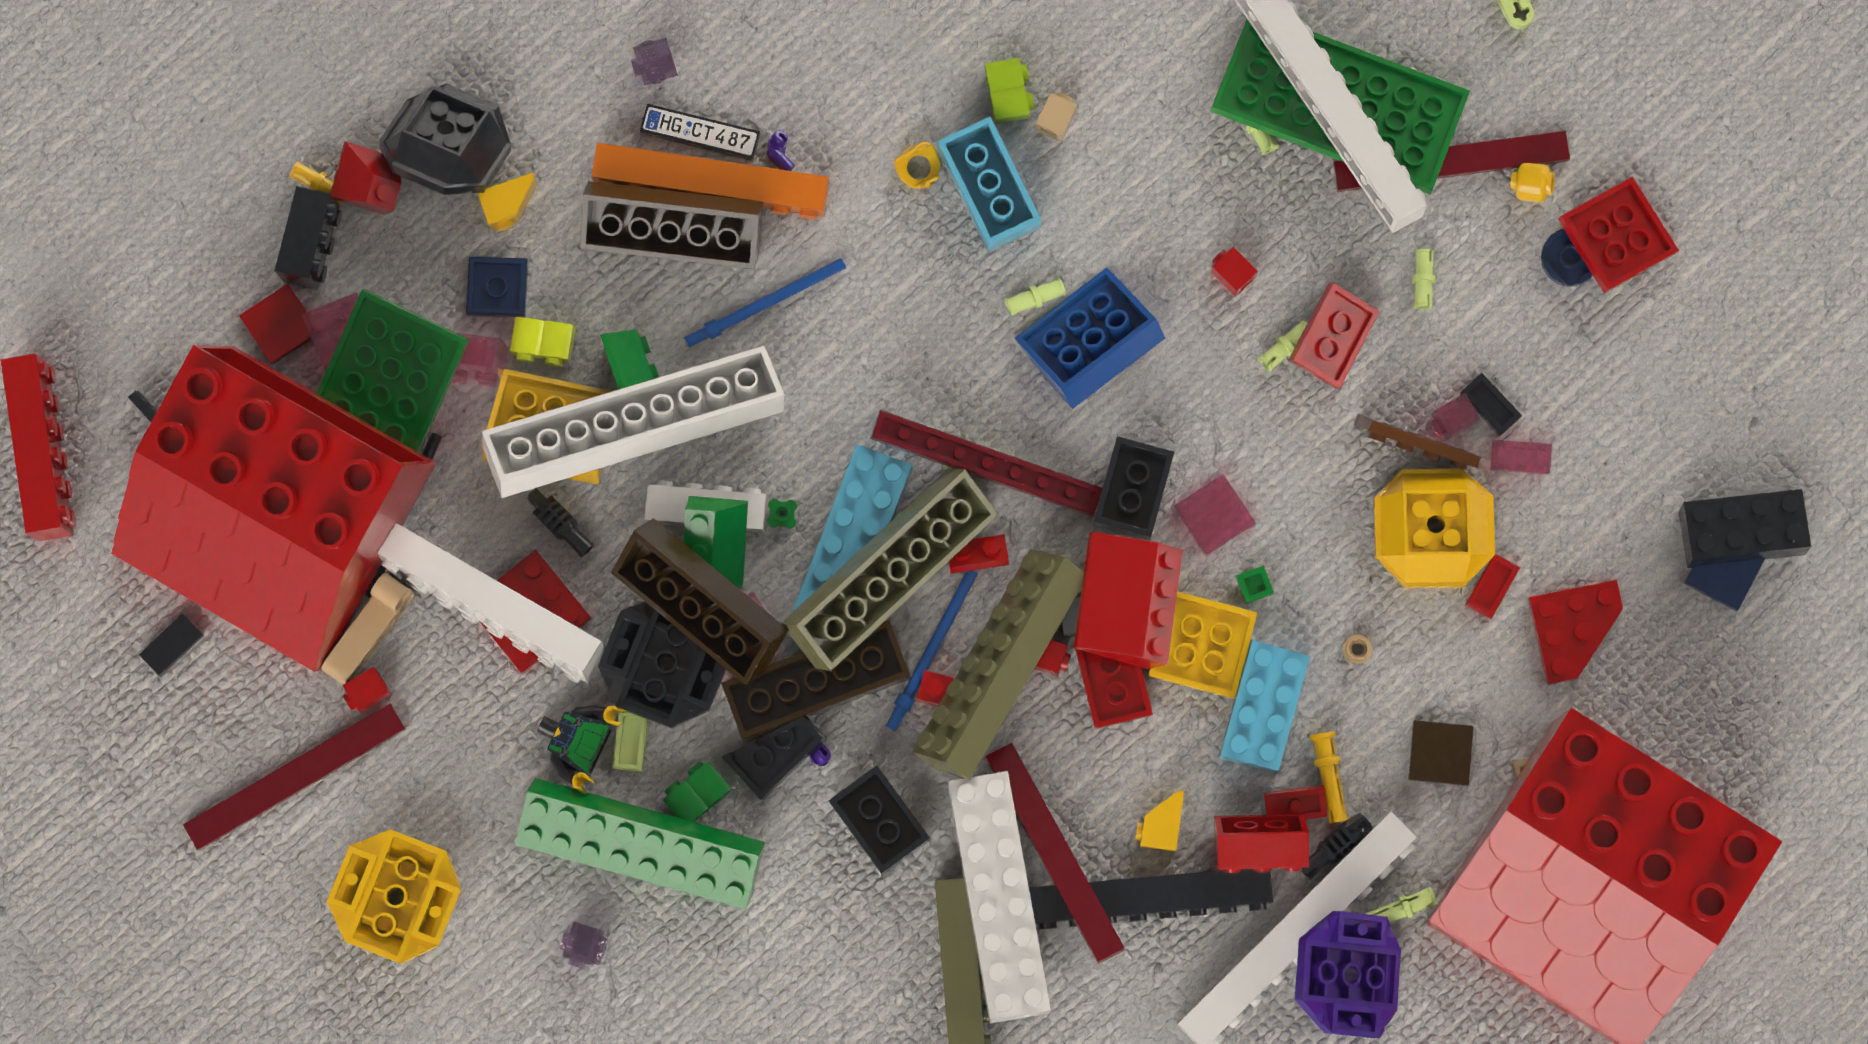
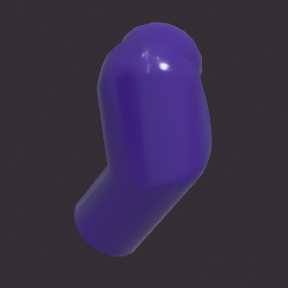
M777 130L768 139L767 157L778 169L792 171L795 164L785 155L788 136L784 131Z
M823 742L810 754L811 762L817 766L827 765L831 758V752Z

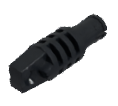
M537 488L528 494V501L536 508L532 513L557 539L565 540L581 558L594 547V543L577 528V521L552 495L546 498Z
M1359 812L1340 824L1336 830H1333L1330 835H1327L1323 841L1318 843L1317 850L1309 856V867H1303L1301 872L1311 880L1329 863L1331 865L1336 864L1340 858H1343L1353 847H1356L1373 829L1371 823Z

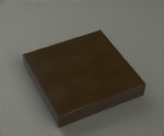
M1414 720L1408 781L1469 786L1474 726Z

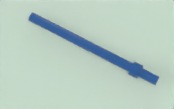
M840 258L717 321L713 319L705 323L703 328L684 337L689 348L708 338L712 340L722 335L721 332L846 269V266Z
M975 571L965 572L903 693L898 694L894 702L896 707L886 724V727L896 731L906 711L910 712L915 702L913 698L921 684L924 670L929 669L978 575Z

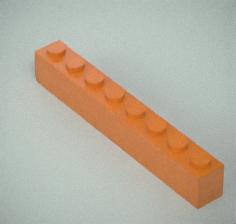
M597 143L591 175L593 182L763 202V208L771 209L773 214L788 215V212L800 213V217L810 220H816L817 216H825L830 185L828 176Z

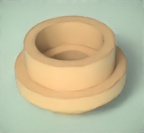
M1351 635L1345 640L1342 652L1345 659L1350 663L1362 664L1371 657L1372 644L1363 635ZM1355 644L1360 645L1363 649L1362 654L1355 655L1352 652V646Z

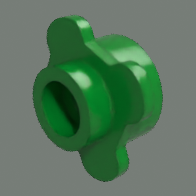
M777 499L770 500L768 503L770 509V517L767 519L768 525L771 528H776L777 526L788 529L794 528L796 525L794 511L797 509V503L794 500H788L787 502H780ZM781 511H784L785 515L780 516L779 513Z

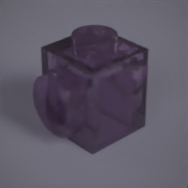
M573 921L570 933H564L560 944V949L564 950L562 956L569 958V965L585 969L586 964L592 966L594 964L600 965L606 951L608 937L603 936L605 932L603 930Z

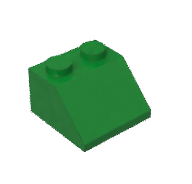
M637 329L601 335L618 390L659 378L655 363L649 365L646 354L651 353L646 336L640 337Z

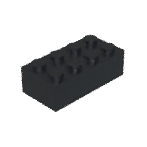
M1802 489L1683 502L1678 511L1687 568L1758 559L1806 555L1812 547Z

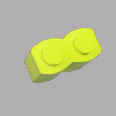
M515 317L510 352L516 355V360L533 363L534 358L545 359V364L562 367L563 362H571L576 328L574 325Z

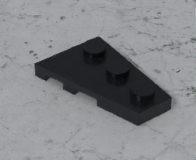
M803 716L721 757L760 800H764L826 737L807 716Z

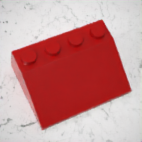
M1090 532L1074 648L1145 669L1168 665L1183 550L1159 542Z

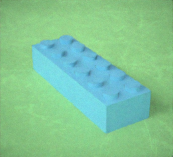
M856 444L793 611L895 518L913 471L912 464Z

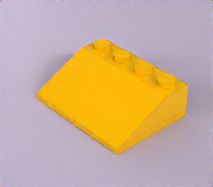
M504 369L487 429L613 391ZM483 450V461L488 462ZM603 467L567 479L599 485Z

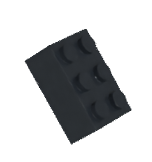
M296 186L274 270L284 283L318 290L319 284L325 282L327 276V266H324L326 257L332 254L335 239L332 238L334 227H339L342 217V210H339V205L331 194Z
M1117 436L1093 526L1150 541L1174 451Z
M878 766L872 768L828 800L882 876L931 841L928 834Z

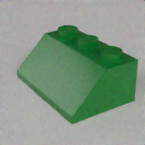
M689 496L685 507L683 543L736 587L743 586L748 501Z

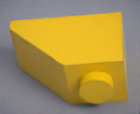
M533 173L487 188L484 193H477L488 225L492 231L495 229L498 232L508 230L514 226L515 222L520 221L537 186Z
M1178 790L1146 814L1143 818V823L1137 822L1135 840L1140 841L1139 848L1176 852L1184 791Z

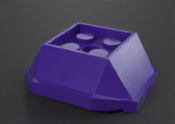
M1332 911L1299 938L1295 1001L1323 1033L1380 1039L1385 1031V1026L1397 1012L1401 948L1390 929L1391 924L1388 917Z

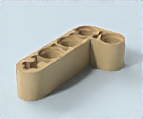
M387 572L382 574L376 581L370 592L372 598L321 667V670L342 685L356 677L415 595L411 589Z

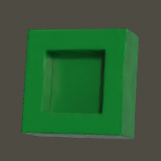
M1264 565L1235 576L1245 604L1274 595Z

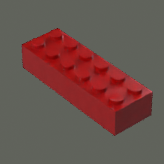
M36 353L0 359L25 533L37 541L74 536L72 527H76V516L74 510H70L68 498H72V488L70 482L65 480L64 470L68 469V460L66 453L61 452L60 441L64 440V433L61 423L57 424L56 412H60V405L57 395H53L52 384L56 383L54 369Z

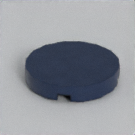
M1560 229L1550 235L1542 247L1540 257L1542 268L1548 278L1559 285L1567 287L1582 285L1590 280L1593 275L1565 230Z

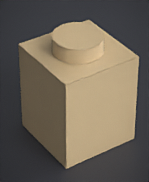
M1050 93L1038 117L1035 130L1062 142L1077 112V104L1073 103L1074 99L1063 93H1058V95Z

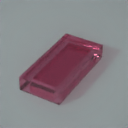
M1492 440L1490 470L1549 475L1552 444Z

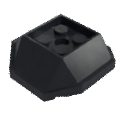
M446 83L439 87L431 86L423 93L407 99L380 138L379 148L382 154H384L392 173L443 195H452L470 191L472 193H484L511 152V143L498 105Z
M646 602L620 611L598 665L616 707L671 729L711 710L727 670ZM669 655L674 658L675 663L670 670L659 668V660L663 656Z

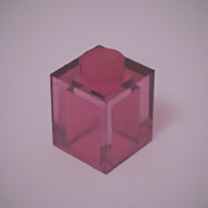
M1464 393L1436 409L1432 414L1434 420L1431 421V424L1438 436L1443 435L1447 441L1477 424L1480 417Z

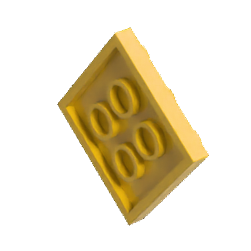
M1177 591L1168 665L1151 668L1148 677L1235 700L1258 612Z

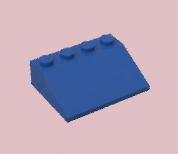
M1106 267L1014 338L1055 391L1073 409L1163 341L1165 336L1157 319Z

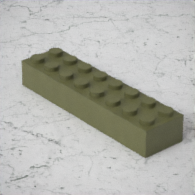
M948 468L781 624L789 629L788 633L816 669L832 671L998 516L997 512L965 469Z
M1033 549L1029 550L1028 554L1022 559L1021 566L1014 578L1008 583L1000 602L994 607L986 626L978 634L977 641L969 655L963 660L962 667L955 679L949 684L941 703L934 710L927 727L918 737L917 744L912 751L915 755L935 770L967 780L971 779L1080 591L1084 575L1080 568L1064 556Z

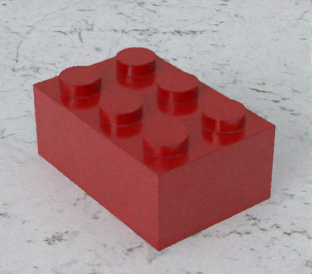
M1297 814L1214 816V851L1218 870H1223L1227 873H1237L1241 869L1269 872L1272 868L1300 871L1303 867H1309V831L1305 816Z

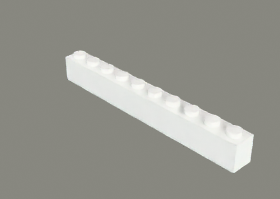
M1235 0L1392 233L1421 218L1427 207L1425 195L1420 189L1414 187L1406 167L1399 165L1394 157L1391 145L1387 141L1384 142L1378 134L1376 123L1373 119L1367 118L1363 112L1359 98L1350 93L1346 87L1343 75L1339 71H1335L1330 64V57L1326 50L1317 45L1311 28L1308 25H1304L1298 17L1299 14L1296 6L1287 0Z
M1390 812L1177 1026L1195 1044H1219L1224 1038L1220 1033L1228 1025L1232 1029L1236 1027L1245 1017L1242 1011L1249 1004L1256 1007L1267 996L1263 990L1271 982L1277 986L1288 975L1284 969L1292 961L1297 965L1299 938L1332 911L1351 912L1352 910L1348 905L1355 898L1361 902L1373 890L1370 884L1377 877L1383 880L1394 869L1391 863L1398 856L1404 859L1415 848L1412 842L1417 837Z

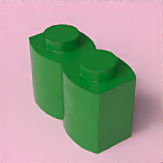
M699 761L687 771L690 777L683 783H680L678 780L675 781L664 791L667 796L663 801L678 818L692 822L697 821L733 790L709 761L705 764Z

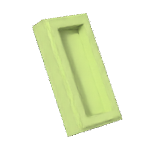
M627 711L625 713L619 712L617 721L621 723V726H617L612 769L642 773L648 719Z

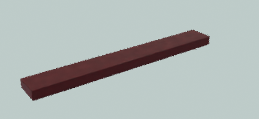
M1566 131L1449 146L1437 179L1519 168L1522 163L1545 165L1567 162L1570 160ZM1333 162L1337 192L1362 189L1345 162Z
M883 410L878 412L870 437L871 440L951 468L965 469L968 474L1093 517L1103 489L1102 487Z
M390 703L189 820L183 826L196 849L200 851L405 731L406 728Z
M1013 743L986 755V760L993 773L1008 771L1015 813L1097 964L1125 951L1120 938Z

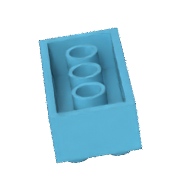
M991 116L937 141L938 151L988 252L1041 228L1040 216Z
M1252 640L1220 751V759L1273 774L1278 773L1310 656Z

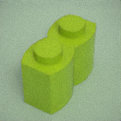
M1020 58L985 63L995 124L1030 118L1029 110H1034L1032 92L1026 93L1024 82H1029L1027 65H1021Z

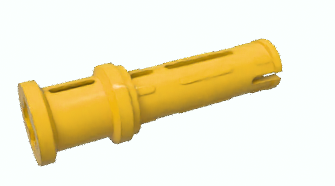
M1335 731L1309 736V739L1313 741L1316 755L1314 765L1320 770L1322 785L1324 786L1329 824L1348 820L1337 765L1340 764L1341 759L1336 754L1334 743Z

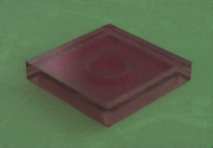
M1224 474L1174 505V509L1205 556L1256 524Z

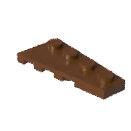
M1357 414L1354 425L1369 431V438L1385 443L1386 438L1397 441L1396 447L1410 452L1413 451L1414 447L1424 450L1423 456L1437 461L1440 460L1441 456L1451 459L1449 465L1463 470H1467L1468 465L1478 468L1481 459L1480 456L1436 440H1430V438L1404 431L1384 422H1377L1361 414Z

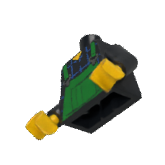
M599 705L576 707L571 713L564 712L560 722L544 716L538 727V733L551 738L547 750L551 752L550 761L559 776L582 794L587 793L582 789L586 781L594 783L591 774L614 728L611 724L621 726L620 722L615 721L617 713H625V710L613 705L608 707Z

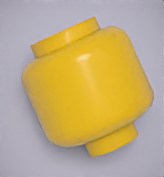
M1522 163L1517 172H1512L1510 187L1512 190H1516V196L1519 200L1544 202L1548 196L1553 195L1555 173L1551 172L1550 168L1544 164Z

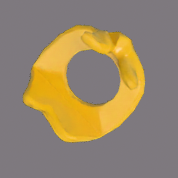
M921 142L906 148L894 160L898 176L906 186L911 188H929L935 180L940 178L938 175L941 170L940 159L937 151L929 142ZM918 155L927 158L931 166L928 176L920 180L911 177L907 170L909 160Z

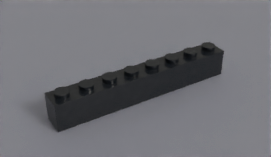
M1241 869L1237 873H1227L1220 870L1089 882L1111 924L1117 923V917L1129 916V922L1146 921L1147 915L1159 914V919L1177 918V912L1189 911V917L1207 915V909H1219V914L1236 913L1237 907L1249 906V911L1267 910V904L1273 903L1271 872H1256L1253 869ZM1055 885L1029 888L1035 925L1039 924V930L1056 929L1057 923L1069 922V927H1077Z

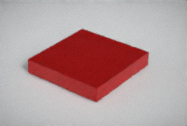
M288 283L239 315L272 365L321 333Z

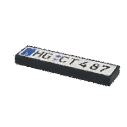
M651 104L646 106L640 128L641 134L750 161L754 160L761 134L757 130Z

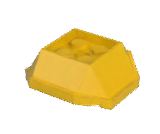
M1402 469L1373 499L1375 558L1396 578L1403 588H1464L1495 555L1494 496L1463 469ZM1430 519L1439 520L1442 524V531L1439 533L1431 532L1427 527V521Z
M389 829L349 845L326 902L344 942L403 964L440 946L462 888L447 851ZM395 889H401L404 892V900L399 905H393L390 902V894Z

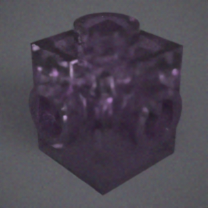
M666 37L655 41H644L639 46L633 47L636 58L631 59V64L635 76H642L644 86L659 84L665 81V79L678 76Z

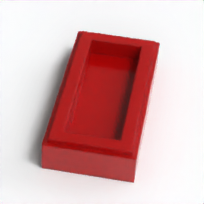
M1495 553L1494 557L1487 564L1465 606L1491 620L1521 567Z

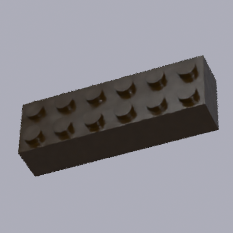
M588 181L583 193L580 249L755 270L759 258L763 202Z
M654 518L633 531L611 571L616 578L745 685L765 672L789 629Z
M887 620L874 630L832 671L816 669L806 655L801 652L769 664L764 673L747 685L736 677L722 682L721 685L743 742L779 729L803 716L809 718L910 680L911 676L890 620Z

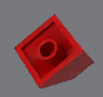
M345 141L330 192L335 200L382 215L394 212L401 186V176L391 172L384 154Z

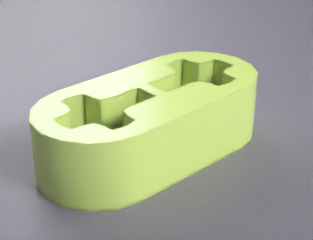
M1497 0L1511 27L1524 29L1530 25L1534 17V10L1529 0ZM1515 4L1520 12H1527L1524 18L1525 21L1513 17L1516 13Z

